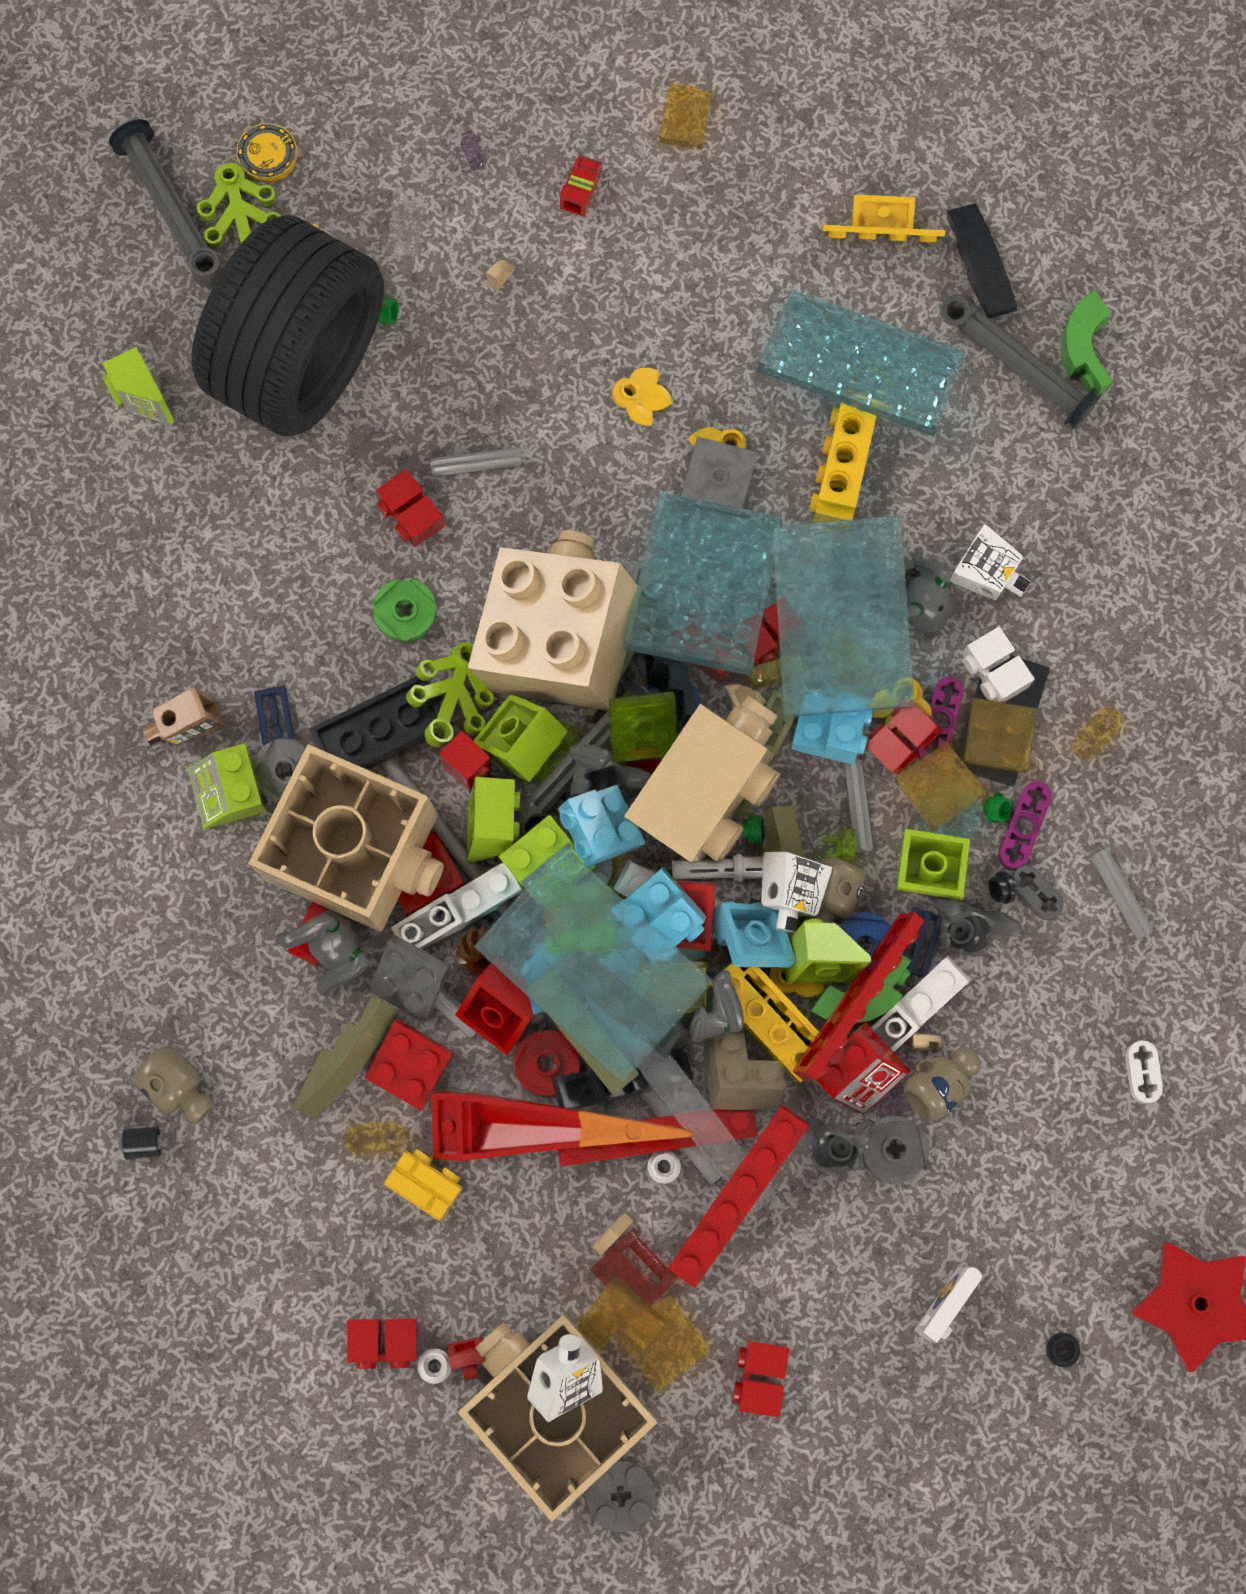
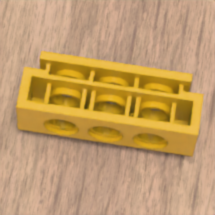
M842 398L839 408L833 407L829 426H833L834 431L832 437L826 435L822 454L828 455L826 465H819L816 483H820L821 487L819 494L813 493L809 511L814 512V523L845 530L850 529L878 412L877 405ZM839 460H845L847 463H842ZM831 488H837L841 492H835Z
M733 962L729 963L722 971L727 970L730 973L731 981L743 1010V1026L775 1061H781L782 1069L795 1082L801 1083L803 1080L792 1071L809 1046L789 1026L793 1023L800 1034L811 1043L819 1031L760 967H745L746 969L742 971L739 967H734ZM746 974H748L750 979L754 982V984L762 992L766 994L764 997H762L744 978ZM713 979L708 983L709 988H713ZM769 998L777 1009L788 1018L786 1022L767 1003Z

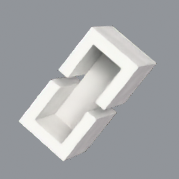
M1000 627L967 645L962 654L966 669L972 675L976 674L978 678L980 677L982 680L980 688L984 696L989 701L993 700L997 707L1029 688L1035 680L1019 655L990 672L993 668L1010 659V654L1015 651Z

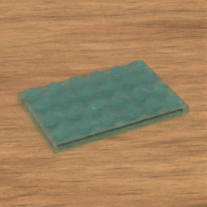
M792 290L761 356L756 372L934 437L966 352Z
M660 492L623 649L751 676L782 517Z
M901 515L772 527L784 716L795 717L913 708L914 692Z
M564 846L474 946L622 1083L627 1080L713 983L709 976Z

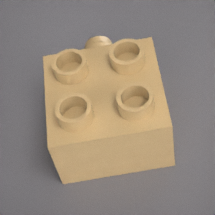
M563 530L560 532L557 543L552 544L550 554L500 547L468 664V669L493 692L510 695L511 693L523 698L607 711L612 708L642 590L620 563L595 560V554L593 553L594 539L578 531Z
M749 696L741 703L740 709L734 706L726 720L700 704L624 815L625 818L690 862L701 861L706 855L716 861L719 859L723 860L744 830L742 826L731 820L744 799L754 806H760L781 775L768 766L775 754L764 747L773 733L769 727L774 724L777 715Z
M307 744L248 864L265 881L382 933L402 891L411 895L417 891L419 894L430 896L440 880L444 866L443 863L435 858L431 859L432 853L422 849L438 814L428 796Z
M565 1313L531 1344L519 1331L513 1334L511 1332L512 1329L504 1322L489 1334L476 1349L481 1357H485L486 1361L482 1365L494 1378L457 1412L551 1522L658 1423L650 1410ZM572 1334L580 1337L598 1356L603 1390L597 1396L547 1422L527 1399L537 1358L541 1354L558 1346L562 1336Z

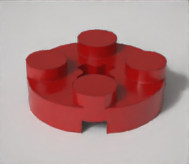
M554 1030L536 1032L527 1036L519 1044L514 1056L515 1074L521 1085L530 1093L541 1097L556 1096L552 1080L557 1076L578 1073L580 1069L579 1054L562 1033ZM548 1054L552 1055L556 1068L554 1070L548 1069L546 1073L540 1071L541 1064L538 1063V1059L540 1057L546 1058Z

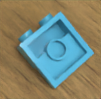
M805 689L791 750L854 764L857 753L863 755L868 736L862 735L863 726H870L874 709L868 708L869 698L838 691L835 697Z
M618 785L597 792L592 790L570 798L558 808L561 822L568 829L574 841L575 851L579 858L583 860L586 868L637 849L645 844L638 826L624 817L629 808Z
M664 867L659 869L612 910L634 936L632 940L653 964L660 959L664 963L668 962L679 952L676 945L685 938L691 942L704 931L701 924L704 923L707 917Z
M728 901L718 906L714 912V932L718 944L728 946L734 967L790 968L796 962L787 932L776 929L779 911L764 907L760 902L743 904Z

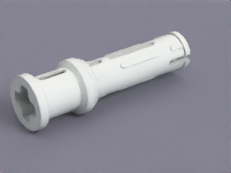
M736 854V856H733V859H719L718 861L706 859L697 862L672 860V877L674 880L734 878V881H737V883H742L744 879H762L764 854L758 857H743L742 854Z

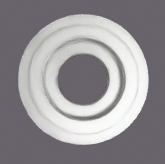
M664 1151L651 1155L648 1160L647 1169L653 1180L665 1184L674 1181L678 1177L681 1164L676 1154L671 1151ZM661 1160H666L670 1163V1170L667 1173H661L658 1170V1163Z
M430 1349L424 1352L418 1361V1372L421 1378L432 1384L443 1382L451 1373L448 1354L441 1349ZM433 1359H437L441 1363V1369L437 1373L431 1372L428 1367L429 1362Z

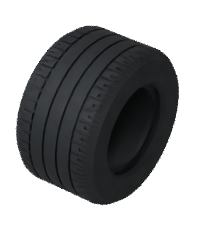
M285 215L270 219L259 225L233 253L215 282L202 310L191 352L192 370L199 388L208 396L234 409L275 434L292 436L302 434L314 427L329 412L349 384L374 334L384 299V280L378 264L366 254L296 216Z

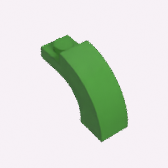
M1094 290L1078 303L1064 328L1061 339V359L1069 379L1081 374L1080 381L1083 388L1087 392L1095 388L1093 394L1098 396L1101 393L1102 396L1107 393L1113 382L1094 353L1092 336L1096 331L1106 326L1112 314L1097 291Z
M901 955V963L895 970L889 972L883 981L884 988L875 998L870 1000L865 1008L867 1010L866 1014L858 1024L869 1022L882 1016L900 1001L903 995L893 989L895 984L901 987L910 975L911 971L907 969V966L911 961ZM829 985L810 1011V1014L827 1021L845 995V992Z

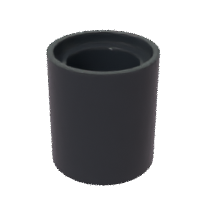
M159 1127L124 1129L122 1133V1149L125 1160L160 1157L161 1149L158 1150L157 1135H160Z

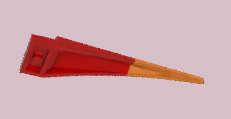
M435 1091L431 1093L433 1159L468 1161L578 1147L685 1138L695 1134L694 1131L473 1091Z

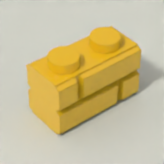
M418 1149L413 1154L406 1150L385 1180L384 1185L442 1222L463 1189L462 1186L457 1184L461 1178L445 1167L441 1173L431 1167L430 1164L433 1159Z

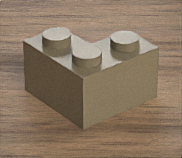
M723 1032L709 1038L703 1051L711 1110H776L785 1091L781 1061L748 1060L744 1032Z

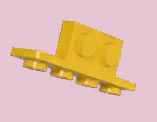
M853 195L851 226L821 225V231H828V238H846V232L858 233V239L876 240L878 233L889 234L888 240L907 241V235H919V242H937V236L945 237L946 230L913 229L915 197Z

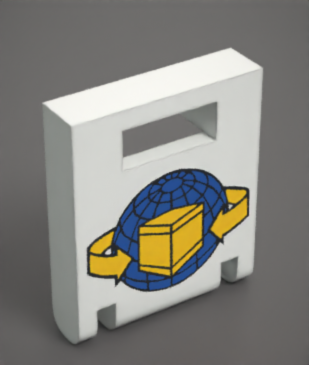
M974 1267L957 1268L914 1331L930 1342L938 1343L940 1338L946 1340L952 1332L949 1325L981 1281V1272Z

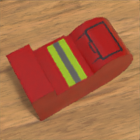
M578 155L572 173H570L566 185H563L559 195L560 209L586 217L602 172V162ZM570 202H571V203H574V204H577V205H580V206H579V207L573 206V205L570 204Z

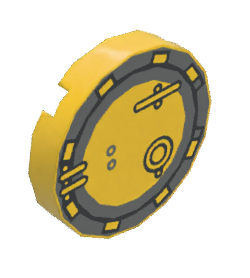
M259 124L251 127L241 136L237 144V159L244 173L251 179L275 182L285 178L294 169L298 150L293 136L285 128L276 124Z

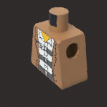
M193 687L154 708L152 714L155 723L144 727L142 730L150 745L165 740L178 746L220 729L225 724L214 698Z

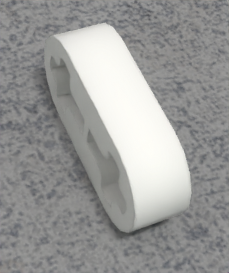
M1141 1040L1132 1043L1126 1051L1130 1092L1137 1102L1149 1104L1157 1101L1162 1094L1163 1086L1158 1053L1154 1045L1148 1041ZM1139 1047H1142L1143 1052H1149L1150 1058L1144 1061L1145 1070H1142L1141 1061L1134 1059V1053L1139 1052ZM1143 1074H1146L1147 1084L1154 1086V1091L1149 1093V1098H1146L1144 1092H1139L1138 1086L1144 1083Z

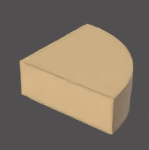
M504 259L496 262L487 271L488 285L495 290H499L513 273L514 266Z
M741 684L725 686L733 708L736 706L740 709L741 703L747 696L763 706L767 704L764 697L752 688Z
M913 1034L909 1037V1047L911 1051L942 1049V1037L938 1035Z
M626 1213L624 1215L621 1214L593 1244V1248L602 1256L631 1225L633 1220Z

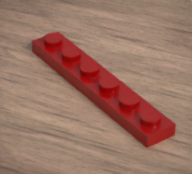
M916 912L899 914L871 955V963L858 974L792 1072L802 1080H817L828 1071L830 1067L829 1061L832 1056L847 1043V1034L853 1025L858 1024L864 1018L867 1011L865 1008L870 1000L884 988L883 981L889 972H892L899 966L902 961L901 955L906 947L918 938L920 934L919 928L925 920Z
M783 1104L781 1105L667 1269L694 1289L806 1132L810 1123Z
M710 1109L637 1120L692 1130L695 1134L690 1137L578 1147L557 1151L560 1167L756 1138L758 1137L754 1110Z

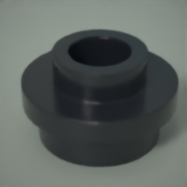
M1005 871L996 873L994 877L990 878L988 884L991 897L995 902H1002L1004 904L1013 902L1017 893L1015 879Z
M1056 1333L1047 1341L1046 1355L1054 1365L1069 1367L1079 1359L1080 1345L1071 1334ZM1061 1343H1065L1068 1346V1353L1063 1357L1057 1353V1347Z

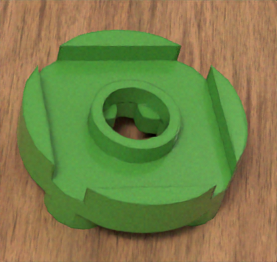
M398 579L390 581L375 596L373 612L376 625L391 640L400 641L401 643L419 640L428 634L435 624L437 609L434 596L427 586L417 580L399 581ZM402 604L405 607L409 604L412 605V614L409 617L398 616L400 613L399 605Z

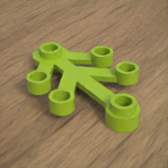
M225 163L217 168L214 175L217 186L208 200H202L197 205L199 217L204 221H212L217 215V207L228 193L230 204L215 227H209L204 233L205 241L211 248H219L223 245L224 236L234 221L236 222L242 243L251 233L247 217L259 224L281 217L277 212L266 213L242 200L240 190L257 198L262 206L273 205L276 201V195L270 185L259 186L247 180L243 169L235 163ZM228 173L234 174V177L231 179L224 178ZM264 193L271 194L267 199L261 197ZM204 208H212L211 212L207 214L202 213ZM212 235H219L217 240H209Z
M472 643L457 644L451 650L450 656L434 661L423 660L416 668L417 677L425 682L431 681L438 672L454 669L451 678L425 686L414 685L406 695L410 705L420 707L427 699L445 694L437 718L425 730L426 741L432 747H444L453 738L454 730L450 720L457 701L466 718L463 727L468 734L478 735L485 727V720L478 714L476 708L486 710L494 702V695L468 669L469 662L462 658L466 657L470 661L474 646ZM423 667L428 668L431 674L426 673ZM466 676L476 692L472 699L464 685ZM414 693H418L421 699H417ZM480 696H485L488 702H483ZM471 721H474L478 728L472 726Z

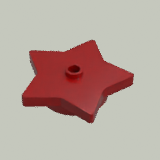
M1165 1242L1162 1244L1159 1283L1130 1313L1133 1317L1168 1333L1187 1372H1194L1220 1342L1246 1340V1308L1240 1299L1246 1257L1234 1256L1203 1262L1172 1243ZM1199 1297L1203 1301L1201 1311L1195 1307V1300Z

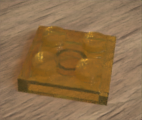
M973 698L963 762L1027 773L1030 766L1037 708Z
M945 742L901 773L894 781L933 831L979 800L987 792L948 742Z
M670 1295L617 1337L658 1393L712 1350Z

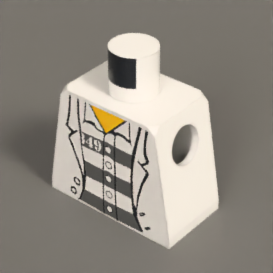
M985 524L950 579V582L993 600H997L1004 587L1021 597L1031 581L1015 572L1023 559L1022 555Z
M764 852L761 903L764 907L779 911L776 924L777 930L795 933L798 916L815 917L818 914L832 867L788 852Z
M567 1334L560 1338L558 1346L537 1358L527 1399L547 1422L602 1393L603 1387L598 1356L580 1337Z

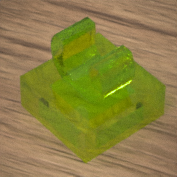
M842 829L840 838L836 835L825 836L824 843L835 844L837 851L835 853H825L824 858L834 857L839 859L840 857L841 860L854 865L855 829Z

